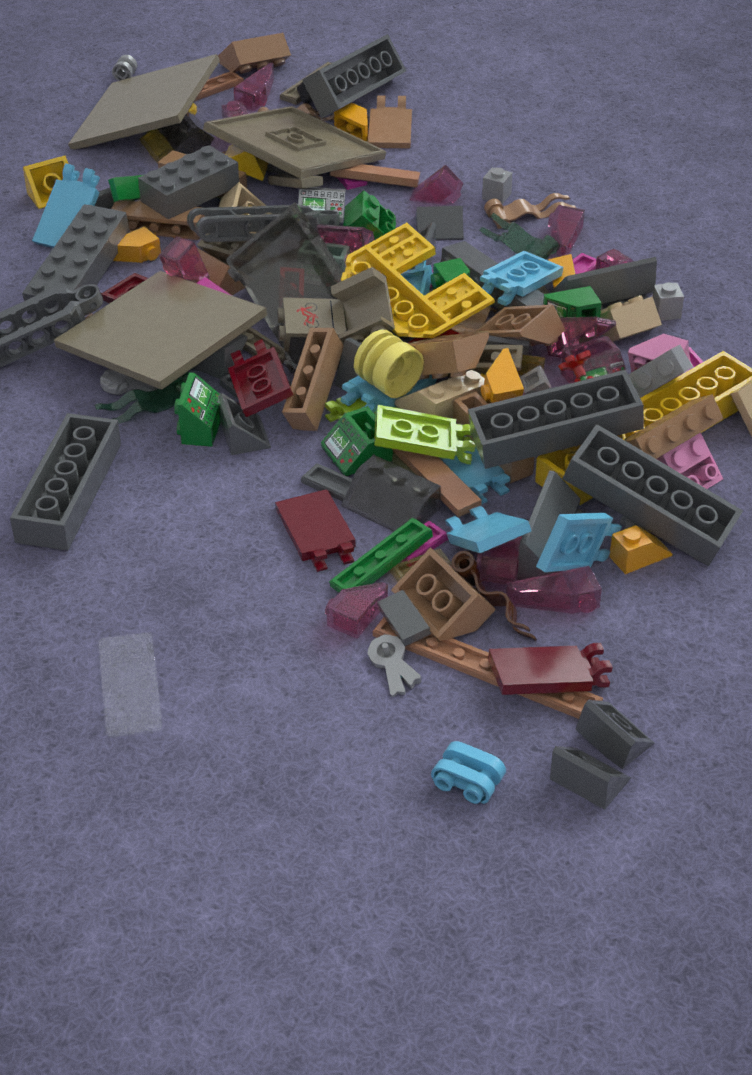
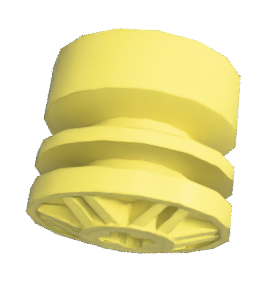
M381 329L370 334L362 342L354 359L355 373L390 398H399L407 394L419 380L424 365L423 355L417 349L403 342L388 330Z

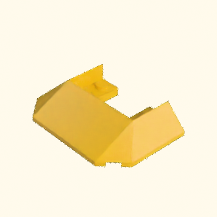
M407 222L347 255L346 268L341 277V281L371 267L385 275L395 329L392 331L401 337L435 338L495 303L494 298L465 273L426 295L420 293L401 274L436 255L435 247Z

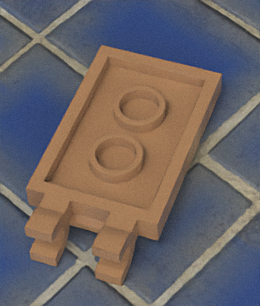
M377 96V109H370L368 143L379 148H410L412 109H406V96H398V107H385V96Z

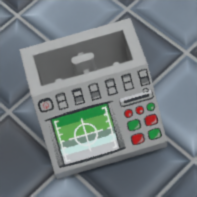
M300 188L298 205L309 206L313 210L338 211L340 213L339 222H343L346 189Z

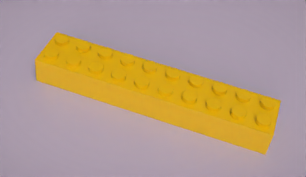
M724 351L718 353L640 398L643 403L644 428L689 401L712 394L723 418L726 419L739 411L731 393L752 380V368ZM640 430L617 436L624 440ZM581 445L538 456L535 482L543 487L549 471H555L563 478L572 457ZM563 480L580 498V505L593 498Z

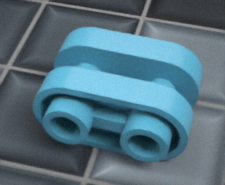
M454 741L448 745L443 753V759L439 760L433 768L431 777L439 789L450 791L452 787H458L464 790L463 796L469 802L485 804L494 793L495 785H498L504 777L506 767L496 756L465 743Z

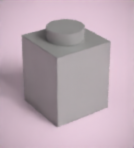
M492 167L483 177L482 199L488 201L490 199H498L503 204L512 192L513 172Z
M667 282L654 285L652 297L660 320L681 319L684 295L678 283Z

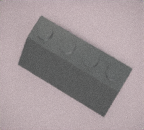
M656 257L566 276L551 293L591 286L602 302L601 310L618 302H628V300L641 295L643 299H647L653 294V288L656 285L657 260Z
M549 471L529 519L532 531L524 534L520 541L517 583L550 591L553 583L560 581L562 571L544 572L537 568L536 565L559 514L583 513L582 510H579L580 498L555 471Z

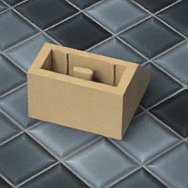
M641 295L628 300V302H618L601 310L599 331L610 342H614L662 325L653 297L643 299Z

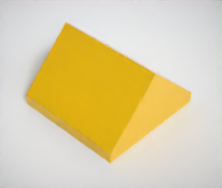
M230 145L225 155L238 162V170L263 181L269 163L234 145Z
M66 155L23 167L27 194L38 209L46 207L56 179L63 180V168L65 163L68 164Z

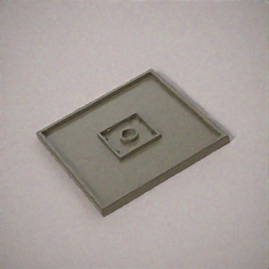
M218 55L207 56L111 83L68 143L70 149H81L181 123L220 61Z
M293 106L204 122L203 127L204 131L298 178L385 159L386 156L385 150Z
M159 271L54 339L55 346L59 349L162 390L266 317L267 310L266 307Z

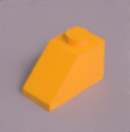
M351 102L334 112L335 127L368 142L367 109Z
M145 227L127 233L117 245L118 254L113 261L137 263L147 260L153 261L161 255L160 240Z
M508 348L503 349L486 373L484 385H481L482 398L485 401L487 400L488 404L523 396L524 387Z
M637 525L612 534L609 557L624 574L673 556V553L656 536Z

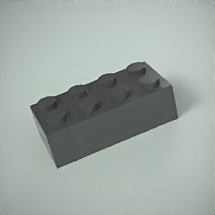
M210 145L204 146L194 153L187 154L183 158L167 163L165 166L149 171L147 174L139 177L140 200L165 218L171 219L231 190L239 182L238 162Z

